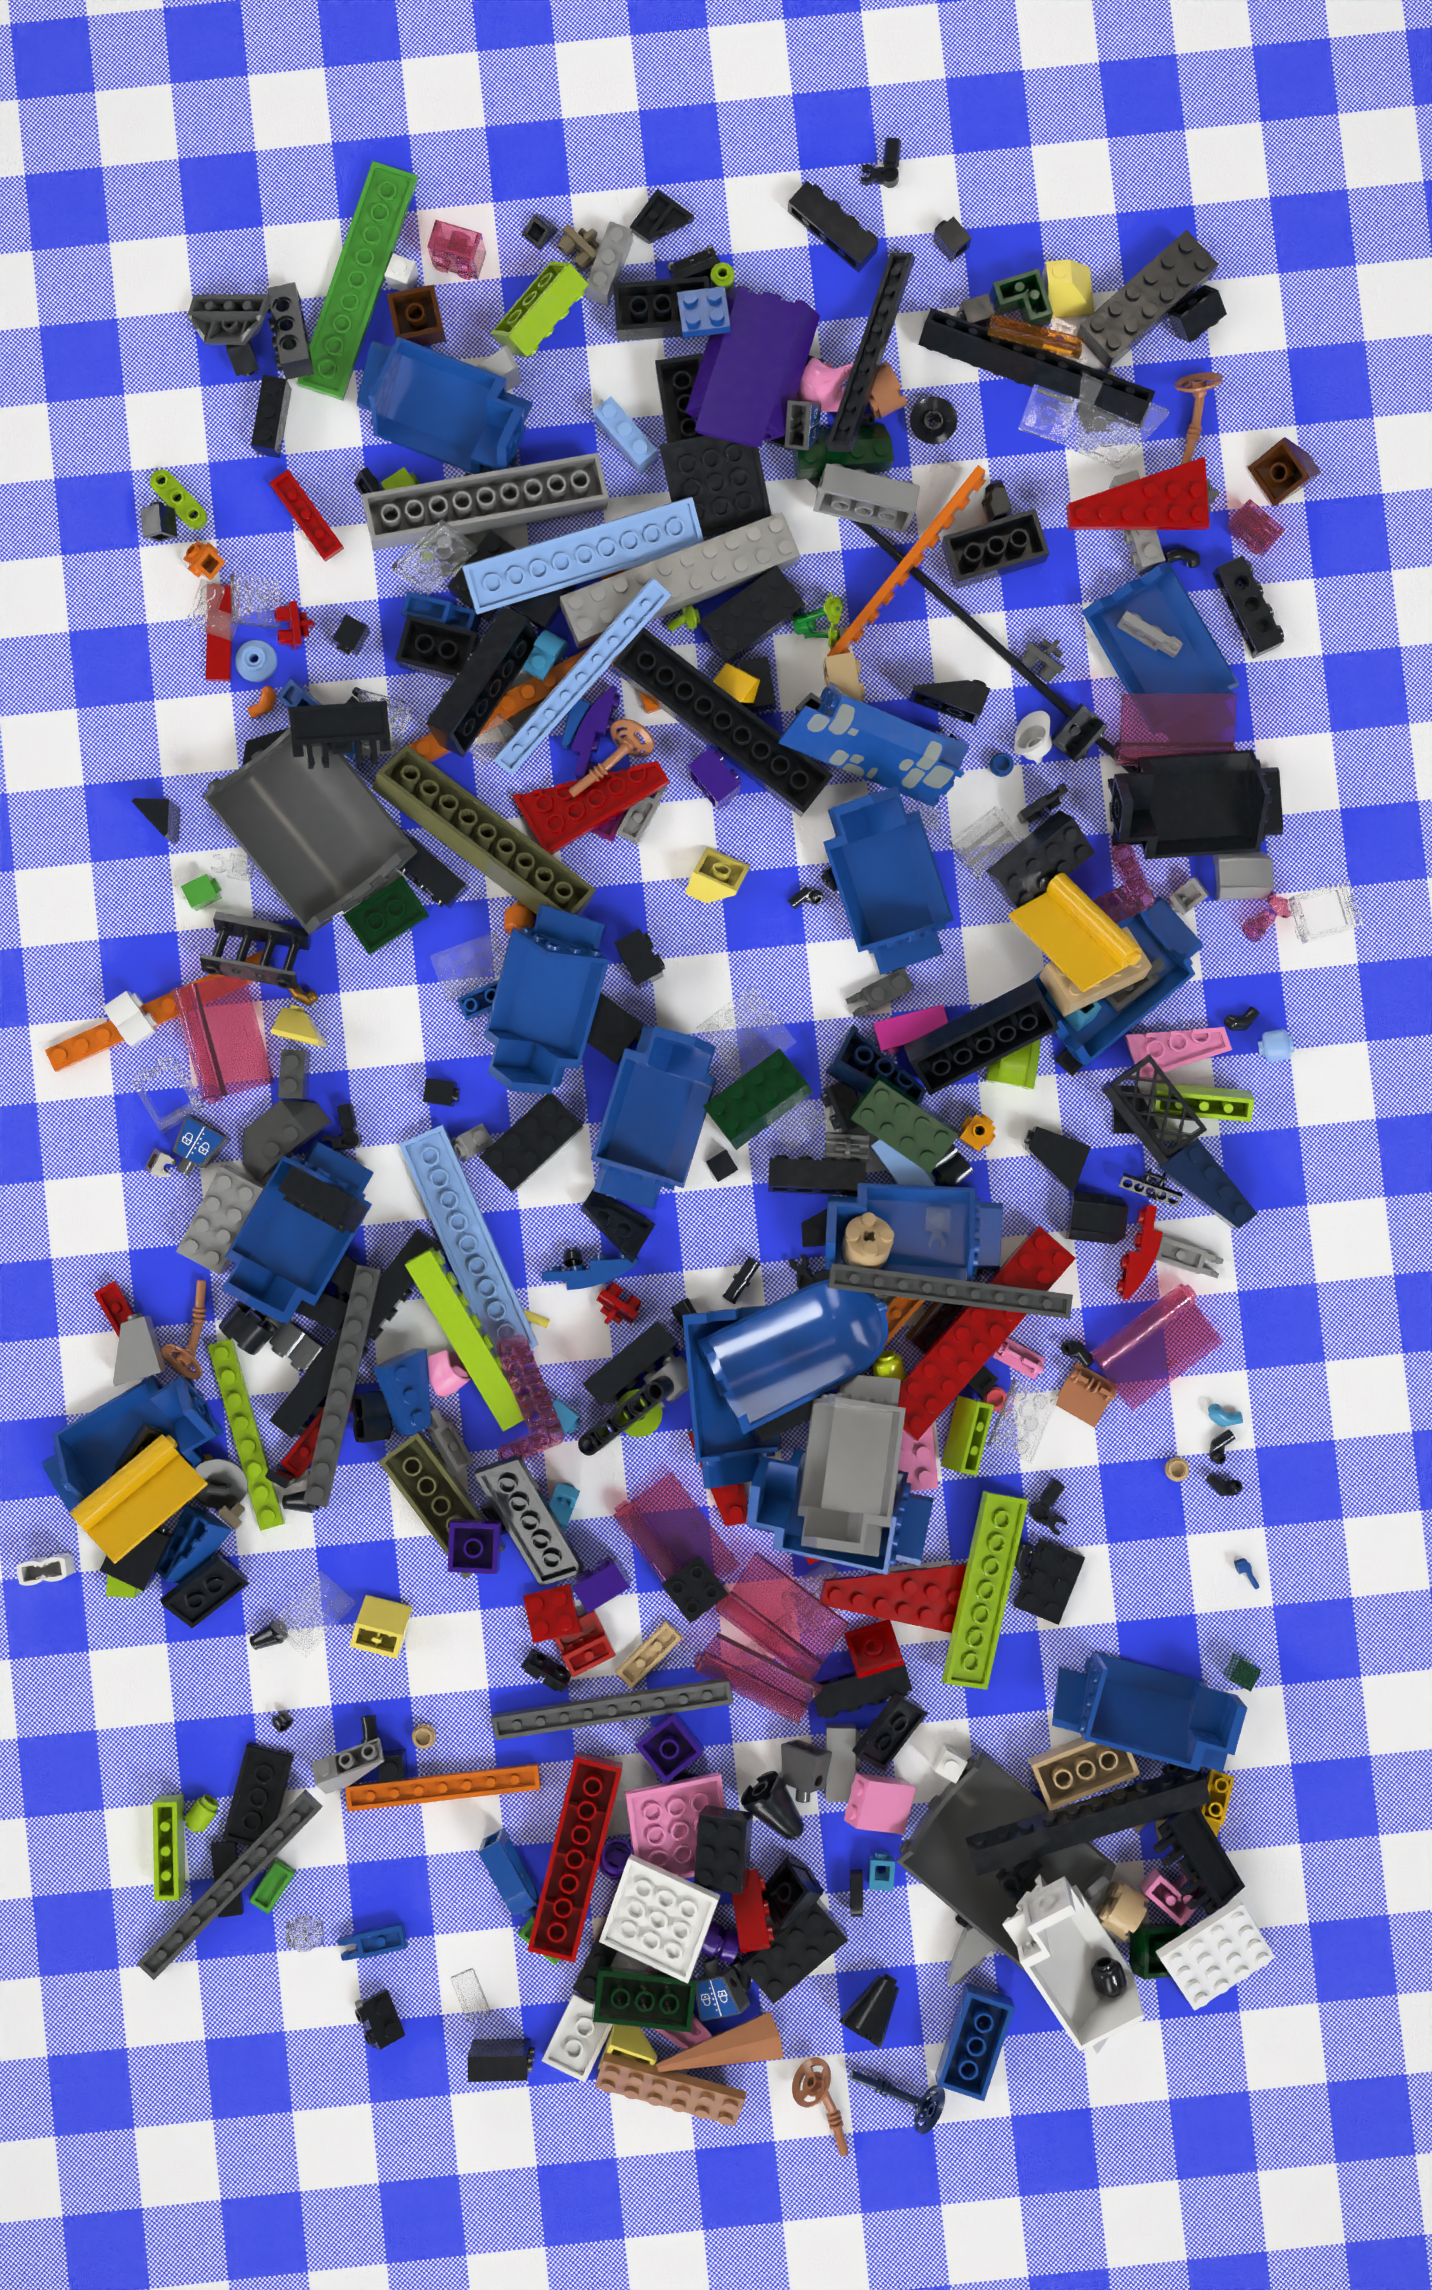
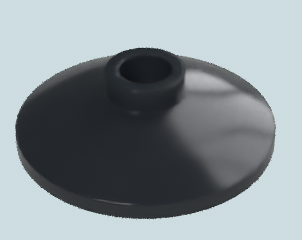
M940 397L922 399L914 406L910 415V426L913 434L920 441L927 444L935 445L947 441L954 434L957 427L958 419L954 407L950 402ZM929 421H936L937 426L931 427Z

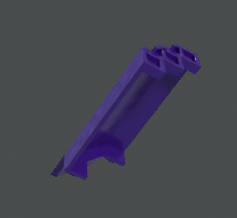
M738 286L726 291L731 332L709 335L686 412L697 422L695 431L699 434L757 448L762 446L763 439L770 441L785 436L788 400L796 399L820 315L805 301L796 299L795 303L781 300L780 295L764 291L762 295L748 292L749 288Z

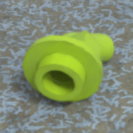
M692 605L682 608V615L667 623L668 629L672 632L683 624L686 625L687 629H696L697 624L700 623L698 609H694Z

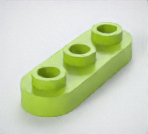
M167 470L155 471L150 478V485L158 496L169 507L175 509V514L190 529L200 530L205 527L208 515L204 508ZM161 478H165V482L163 484H158V481ZM177 495H181L182 497L180 501H174V498ZM194 512H197V513H198L197 517L194 518V519H191V518H190L191 514L194 513Z

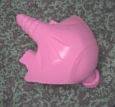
M816 357L812 358L804 369L795 400L821 403V411L837 412L845 387H841V385L848 379L853 363L833 368L830 362L823 364Z

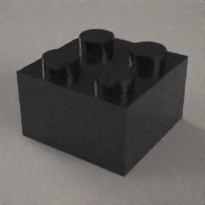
M638 929L614 942L618 953L639 990L664 977L662 970L666 969L660 955H654L651 951L654 946L647 932L642 934L641 930Z

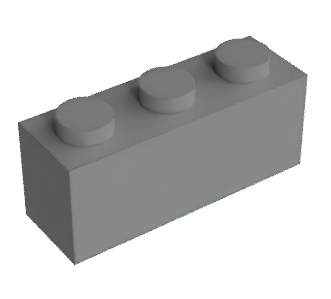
M611 221L609 222L587 280L589 285L585 288L586 299L609 306L614 293L613 283H618L633 243L632 229Z
M826 1723L825 1750L832 1752L825 1784L826 1802H849L856 1770H860V1757L852 1751L860 1739V1731H856L855 1723Z

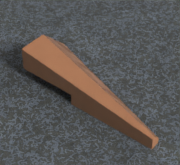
M765 2011L724 2032H719L655 2063L658 2072L776 2060L782 2059L784 2056L780 2034L772 2014L769 2011Z

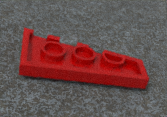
M688 1433V1436L695 1451L694 1435L693 1433ZM744 1483L710 1488L725 1526L745 1524L748 1509Z

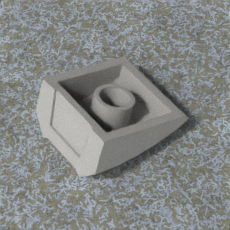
M1263 851L1213 855L1216 884L1215 901L1266 899L1274 889L1273 860Z

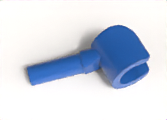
M1245 1558L1235 1560L1234 1565L1237 1573H1246L1254 1589H1258L1260 1586L1253 1576L1251 1564Z

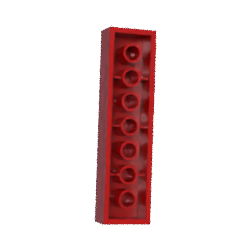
M576 1751L527 1949L529 1952L575 1963L623 1767L622 1762Z

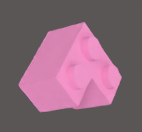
M1154 1867L1139 1885L1144 1894L1180 1926L1196 1910H1190L1187 1902L1199 1892L1196 1888L1189 1895L1182 1896L1178 1891L1187 1882L1183 1872L1172 1883Z

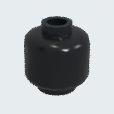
M1103 1957L1095 1962L1091 1969V1976L1098 1993L1108 1997L1120 1995L1127 1983L1120 1962L1111 1957Z

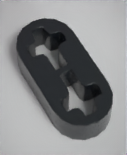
M862 1869L850 1870V1917H863Z

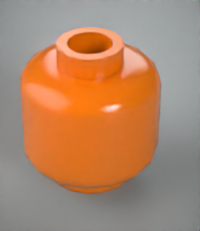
M514 902L512 906L505 909L504 930L509 933V936L511 935L512 928L522 929L523 926L534 928L535 913L521 902Z

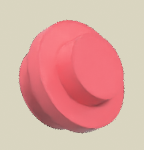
M991 1387L983 1396V1402L994 1405L993 1411H999L1007 1403V1394L999 1387Z

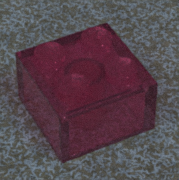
M435 220L427 245L433 267L442 273H456L459 277L466 280H471V278L478 280L486 256L482 233Z

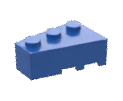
M413 1348L373 1367L397 1434L413 1435L431 1426L427 1349Z

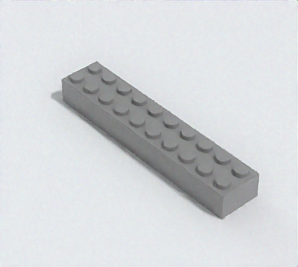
M599 453L362 494V504L373 551L607 509L609 500Z
M780 512L560 596V607L579 649L595 643L652 577L668 590L671 596L649 621L753 582L775 566H778L780 570H784L797 565L801 555L784 514Z

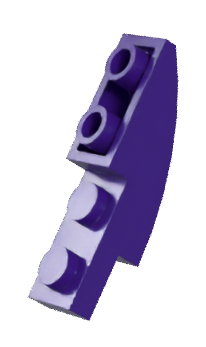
M611 686L598 698L587 712L577 731L571 749L574 755L579 756L575 772L577 780L583 779L588 775L590 769L593 770L592 754L593 752L597 753L600 739L597 736L606 738L612 724L615 722V718H612L613 710L618 709L621 695H618L617 687Z

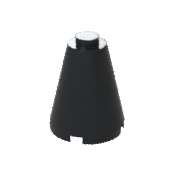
M776 1771L762 1774L756 1779L759 1782L753 1788L751 1785L746 1788L740 1800L745 1810L752 1812L753 1816L786 1840L797 1839L803 1833L804 1822L782 1776Z
M886 1973L883 1977L878 1975L840 2017L839 2022L862 2038L870 2040V2043L881 2048L899 1991V1987L896 1986L897 1980Z

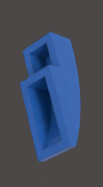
M407 592L401 615L405 617L409 614L474 632L478 631L481 621V615L476 614L473 609L456 606L449 601Z

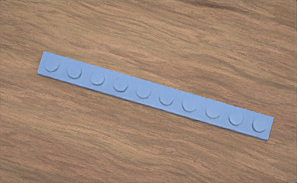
M652 577L493 757V761L512 776L670 598L671 593Z

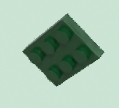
M404 876L399 877L343 914L370 956L430 917Z

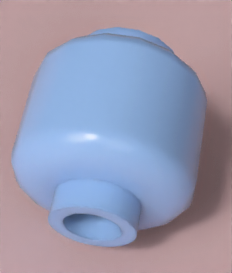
M1285 1029L1264 1032L1262 1041L1258 1042L1260 1056L1265 1055L1268 1062L1287 1060L1291 1057V1053L1295 1052L1292 1034H1288Z

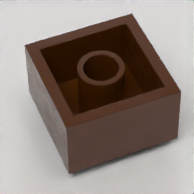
M434 284L387 294L396 340L398 337H401L421 346L447 342Z

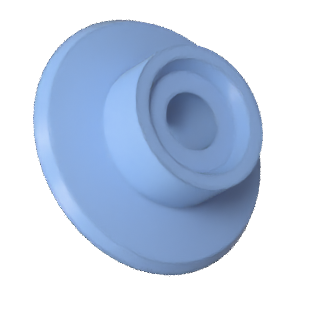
M251 640L244 643L238 649L235 656V666L238 673L244 679L251 682H261L268 679L277 667V654L274 648L262 640ZM258 656V661L252 663V658Z

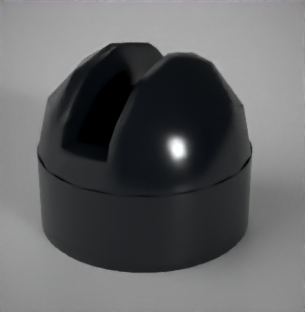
M573 1247L572 1250L567 1248L564 1251L563 1264L565 1266L571 1267L583 1263L582 1253L578 1248Z
M278 1711L279 1715H273L272 1725L278 1733H282L292 1725L294 1719L289 1713Z

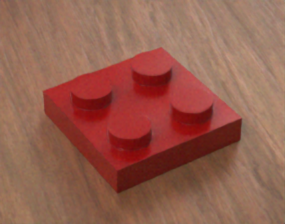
M571 1584L523 1595L533 1644L581 1632Z
M887 1619L844 1633L858 1679L905 1665L890 1620Z

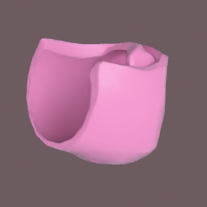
M444 1350L428 1357L429 1382L438 1396L447 1397L471 1380V1376L456 1351L448 1353V1350Z

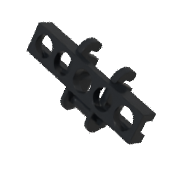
M1151 1168L1145 1171L1144 1174L1146 1176L1142 1175L1141 1178L1123 1173L1118 1187L1152 1198L1155 1201L1178 1207L1183 1193L1164 1187V1181H1167L1165 1173L1162 1176L1152 1173ZM1149 1177L1159 1180L1158 1186L1147 1183ZM1124 1180H1131L1132 1185L1124 1182ZM1153 1188L1155 1192L1153 1194H1148L1146 1192V1189ZM1162 1192L1166 1193V1197L1161 1195ZM1170 1196H1176V1197L1178 1198V1200L1176 1201V1200H1173V1199H1171V1198H1169V1197H1170Z

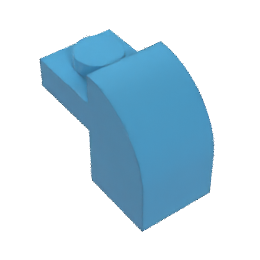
M544 630L535 641L534 648L522 667L523 671L544 682L553 665L556 666L560 662L568 648V642L550 631Z
M557 1482L549 1506L565 1532L580 1490H577L571 1484Z

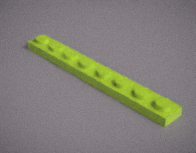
M233 1338L208 1345L242 1469L247 1477L248 1490L259 1529L262 1531L283 1525L285 1521L274 1482L265 1477L270 1468Z

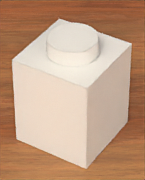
M393 253L384 276L388 287L404 291L413 289L419 272L415 261Z
M943 1744L932 1766L936 1773L957 1783L968 1761L965 1755Z

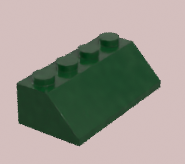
M884 423L873 424L872 426L861 425L852 452H833L828 450L826 444L832 428L819 429L818 439L808 451L792 449L796 480L821 478L826 463L840 464L844 468L861 469L867 473L889 471L894 462L891 437Z

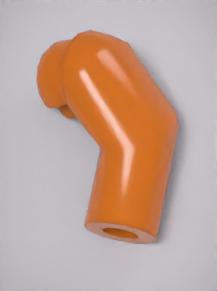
M263 687L259 703L247 707L252 719L273 710L276 692L272 687Z

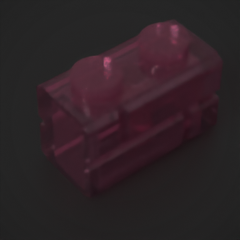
M1251 499L1241 507L1227 524L1232 536L1237 539H1243L1247 543L1248 550L1260 556H1263L1285 531Z

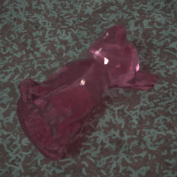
M1271 892L1267 897L1269 908L1262 910L1255 917H1250L1242 924V930L1246 937L1253 942H1258L1266 933V929L1275 922L1277 916L1282 918L1290 917L1292 912L1288 910L1289 904L1287 899L1276 897L1275 893Z

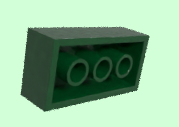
M779 1048L703 1105V1107L735 1150H738L813 1092L805 1079Z
M880 1074L877 1075L850 1112V1119L929 1174L959 1136L958 1128Z
M598 1965L592 2020L598 2023L691 2033L697 1984L696 1978L691 1976L689 1982L686 1983L664 1972Z

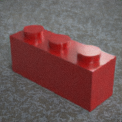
M758 1869L749 1870L748 1885L741 1895L732 1893L741 1953L771 1948L770 1941L774 1940L772 1925L767 1926L766 1916L770 1915L768 1900L763 1901L762 1891L766 1890L764 1875L759 1876Z

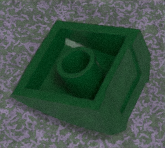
M1149 1923L1140 1924L1134 1933L1129 1931L1130 1959L1128 1962L1133 1974L1144 1980L1172 1977L1155 1951L1186 1932L1188 1926L1184 1924L1180 1926L1179 1924Z

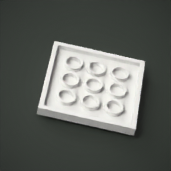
M631 1854L627 1860L599 1942L688 1983L721 1895Z
M1238 1897L1155 1951L1194 2011L1207 2005L1209 2001L1225 1993L1230 1987L1248 1978L1250 1974L1266 1966L1271 1960L1276 1958Z

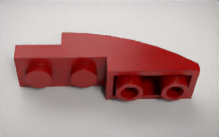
M1143 1205V1209L1138 1211L1137 1223H1140L1139 1233H1135L1133 1241L1136 1252L1126 1251V1255L1121 1257L1120 1269H1123L1122 1279H1118L1116 1287L1119 1298L1129 1299L1145 1280L1155 1261L1163 1234L1162 1231L1153 1230L1157 1206Z

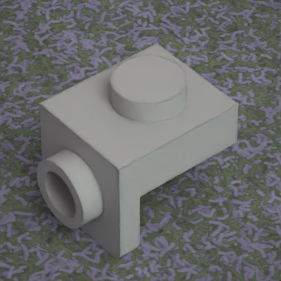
M1195 876L1169 895L1171 900L1169 903L1175 912H1180L1184 915L1206 899L1209 893Z
M483 1123L459 1135L452 1142L456 1155L463 1162L486 1150L494 1143Z

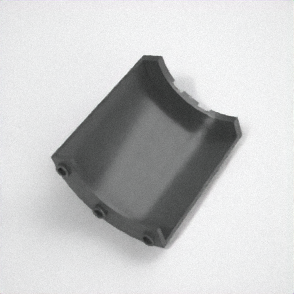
M289 726L269 747L253 754L252 760L221 780L216 778L207 785L209 789L203 795V798L310 935L332 922L333 916L341 911L345 913L389 879L388 875L395 868L397 870L401 869L418 851L343 754L332 755L331 744H327L329 768H324L322 765L321 746H312L315 760L314 769H308L305 746H303L304 757L293 758Z
M982 1751L975 1758L971 1756L967 1759L968 1763L957 1783L951 1781L940 1796L935 1795L928 1804L929 1810L921 1819L910 1838H907L899 1847L901 1853L896 1862L1026 1972L1020 1963L1016 1944L1002 1925L1007 1917H1013L1018 1911L1014 1904V1898H1010L1000 1887L999 1879L996 1877L999 1870L977 1876L965 1838L976 1833H982L1002 1825L1020 1821L1024 1818L1049 1811V1809ZM1084 1842L1037 1857L1043 1866L1025 1882L1022 1880L1020 1884L1024 1888L1023 1891L1032 1892L1037 1885L1035 1879L1039 1874H1041L1047 1885L1065 1876L1071 1887L1077 1885L1084 1898L1090 1901L1101 1889L1111 1882L1116 1865L1091 1843ZM1017 1864L1005 1867V1872L1012 1873L1014 1871L1013 1868Z

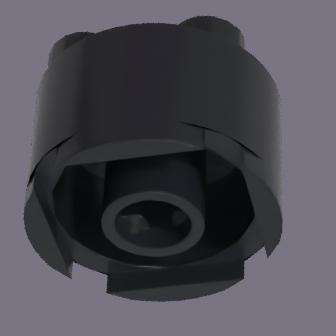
M241 1301L235 1304L219 1324V1329L229 1340L233 1338L238 1342L237 1346L251 1355H256L278 1330L272 1322L265 1320L268 1317L267 1315L251 1309V1307Z

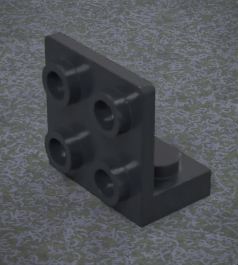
M843 1082L825 1086L822 1089L824 1093H821L820 1096L825 1108L830 1107L832 1116L829 1119L833 1129H839V1132L843 1133L860 1126L850 1119V1112L858 1102L854 1089Z
M700 1555L662 1583L664 1590L690 1624L729 1594L727 1586L724 1582L721 1583Z

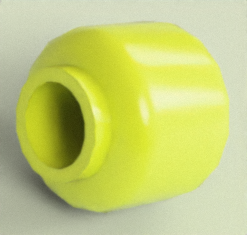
M883 1351L872 1364L874 1377L901 1379V1381L905 1377L903 1359L900 1355L895 1354L894 1351Z

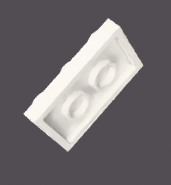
M574 1992L542 2057V2062L585 2083L613 2024L593 2022V2001Z

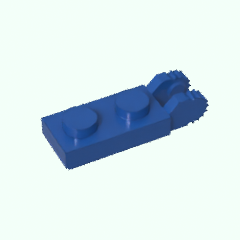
M403 1922L356 1932V1934H350L337 1939L338 1946L357 1944V1949L341 1953L343 1961L369 1958L403 1950L409 1946Z

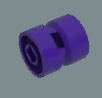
M613 1839L603 1848L599 1867L606 1878L611 1880L621 1879L629 1856L631 1854L634 1855L629 1843L625 1840Z
M711 1921L700 1952L710 1956L718 1954L719 1959L733 1963L739 1948L737 1930L732 1928L724 1930L722 1924Z

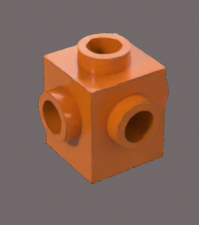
M199 541L192 544L187 549L186 556L183 558L189 564L187 569L198 578L202 575L209 580H212L225 564V561L217 555L219 551L209 542L206 545Z

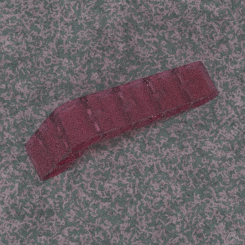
M1120 844L1112 851V858L1124 885L1092 900L1116 924L1150 908L1155 901L1154 894L1140 861L1129 844Z
M515 1334L501 1338L497 1342L496 1349L529 1433L502 1445L498 1450V1459L503 1460L520 1454L524 1461L563 1443L565 1435L528 1341L523 1335Z

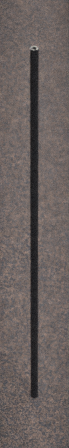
M820 478L807 479L815 488H818ZM853 521L900 564L905 556L872 525ZM913 566L909 573L1066 717L1070 716L1074 710L918 567ZM1103 736L1095 741L1101 749L1128 773L1137 772V767Z

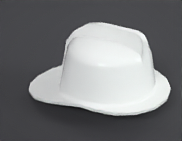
M1035 711L1028 714L1017 726L1015 735V753L1023 755L1028 760H1034L1036 763H1041L1043 756L1052 747L1049 733L1050 716L1046 712Z

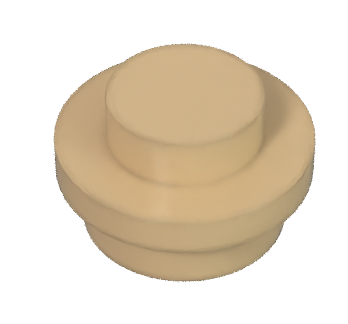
M1173 1457L1165 1464V1474L1172 1481H1182L1189 1474V1465L1184 1459Z
M420 1724L412 1732V1741L420 1749L431 1747L436 1740V1732L428 1724Z

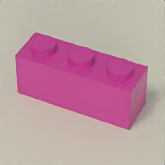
M941 1004L873 1023L872 1027L879 1051H885L886 1055L899 1052V1047L905 1046L947 1024L948 1020L944 1005Z

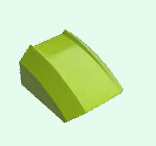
M1040 1039L988 1065L985 1082L1002 1083L1033 1090L1040 1054Z

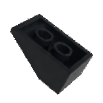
M976 679L973 681L962 680L914 685L909 701L975 726L991 688L986 687V683Z

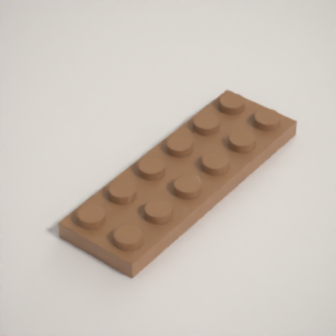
M606 2052L595 2083V2088L601 2089L606 2093L613 2092L624 2095L628 2099L642 2100L653 2106L660 2105L671 2108L675 2112H685L695 2115L700 2119L707 2118L717 2121L722 2125L735 2126L747 2093L744 2090L675 2071L658 2072L656 2066Z

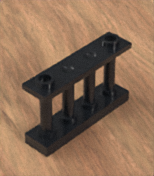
M215 912L213 918L215 933H219L212 955H200L203 972L211 975L219 974L276 985L284 989H297V974L292 971L300 949L309 951L311 946V935L304 928ZM228 936L242 938L235 960L221 958ZM253 940L266 942L259 965L245 962ZM275 945L289 947L283 969L268 967Z

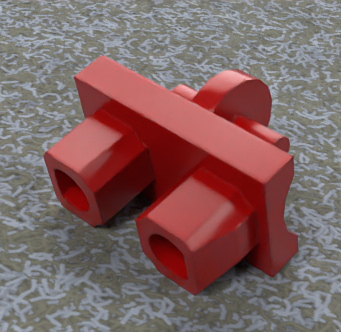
M289 601L287 606L276 607L274 610L276 622L288 623V629L277 631L278 645L290 646L291 650L299 649L298 646L302 645L301 630L302 637H309V629L315 627L313 620H307L306 612L299 613V621L297 601Z
M612 1282L606 1290L602 1289L596 1301L604 1305L600 1310L601 1313L607 1316L604 1323L608 1325L613 1320L620 1325L624 1319L632 1324L639 1314L637 1311L642 1301L633 1295L629 1297L626 1303L619 1300L618 1296L623 1289L615 1282Z

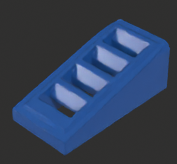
M578 700L569 710L561 742L563 750L568 751L584 717L591 708L590 702Z

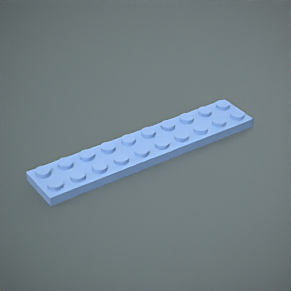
M688 497L462 565V569L475 612L480 614L651 562L704 542L693 497Z
M441 1125L400 1143L401 1151L460 1288L470 1302L469 1309L472 1314L476 1313L482 1322L480 1328L485 1335L489 1334L495 1345L493 1350L496 1355H501L506 1360L538 1346L537 1339L458 1156L454 1151L445 1126Z

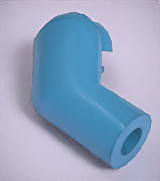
M1211 1404L1208 1407L1209 1418L1221 1427L1243 1423L1240 1411L1227 1414L1221 1410L1219 1404Z

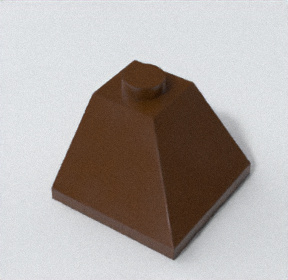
M1286 437L1282 438L1247 467L1273 506L1278 505L1305 487L1322 473L1309 453Z

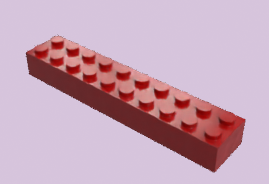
M1040 1226L1034 1227L1000 1266V1270H997L987 1281V1284L1048 1291L1076 1258ZM966 1306L901 1381L898 1407L906 1408L903 1431L913 1440L918 1441L1026 1317L1027 1313Z

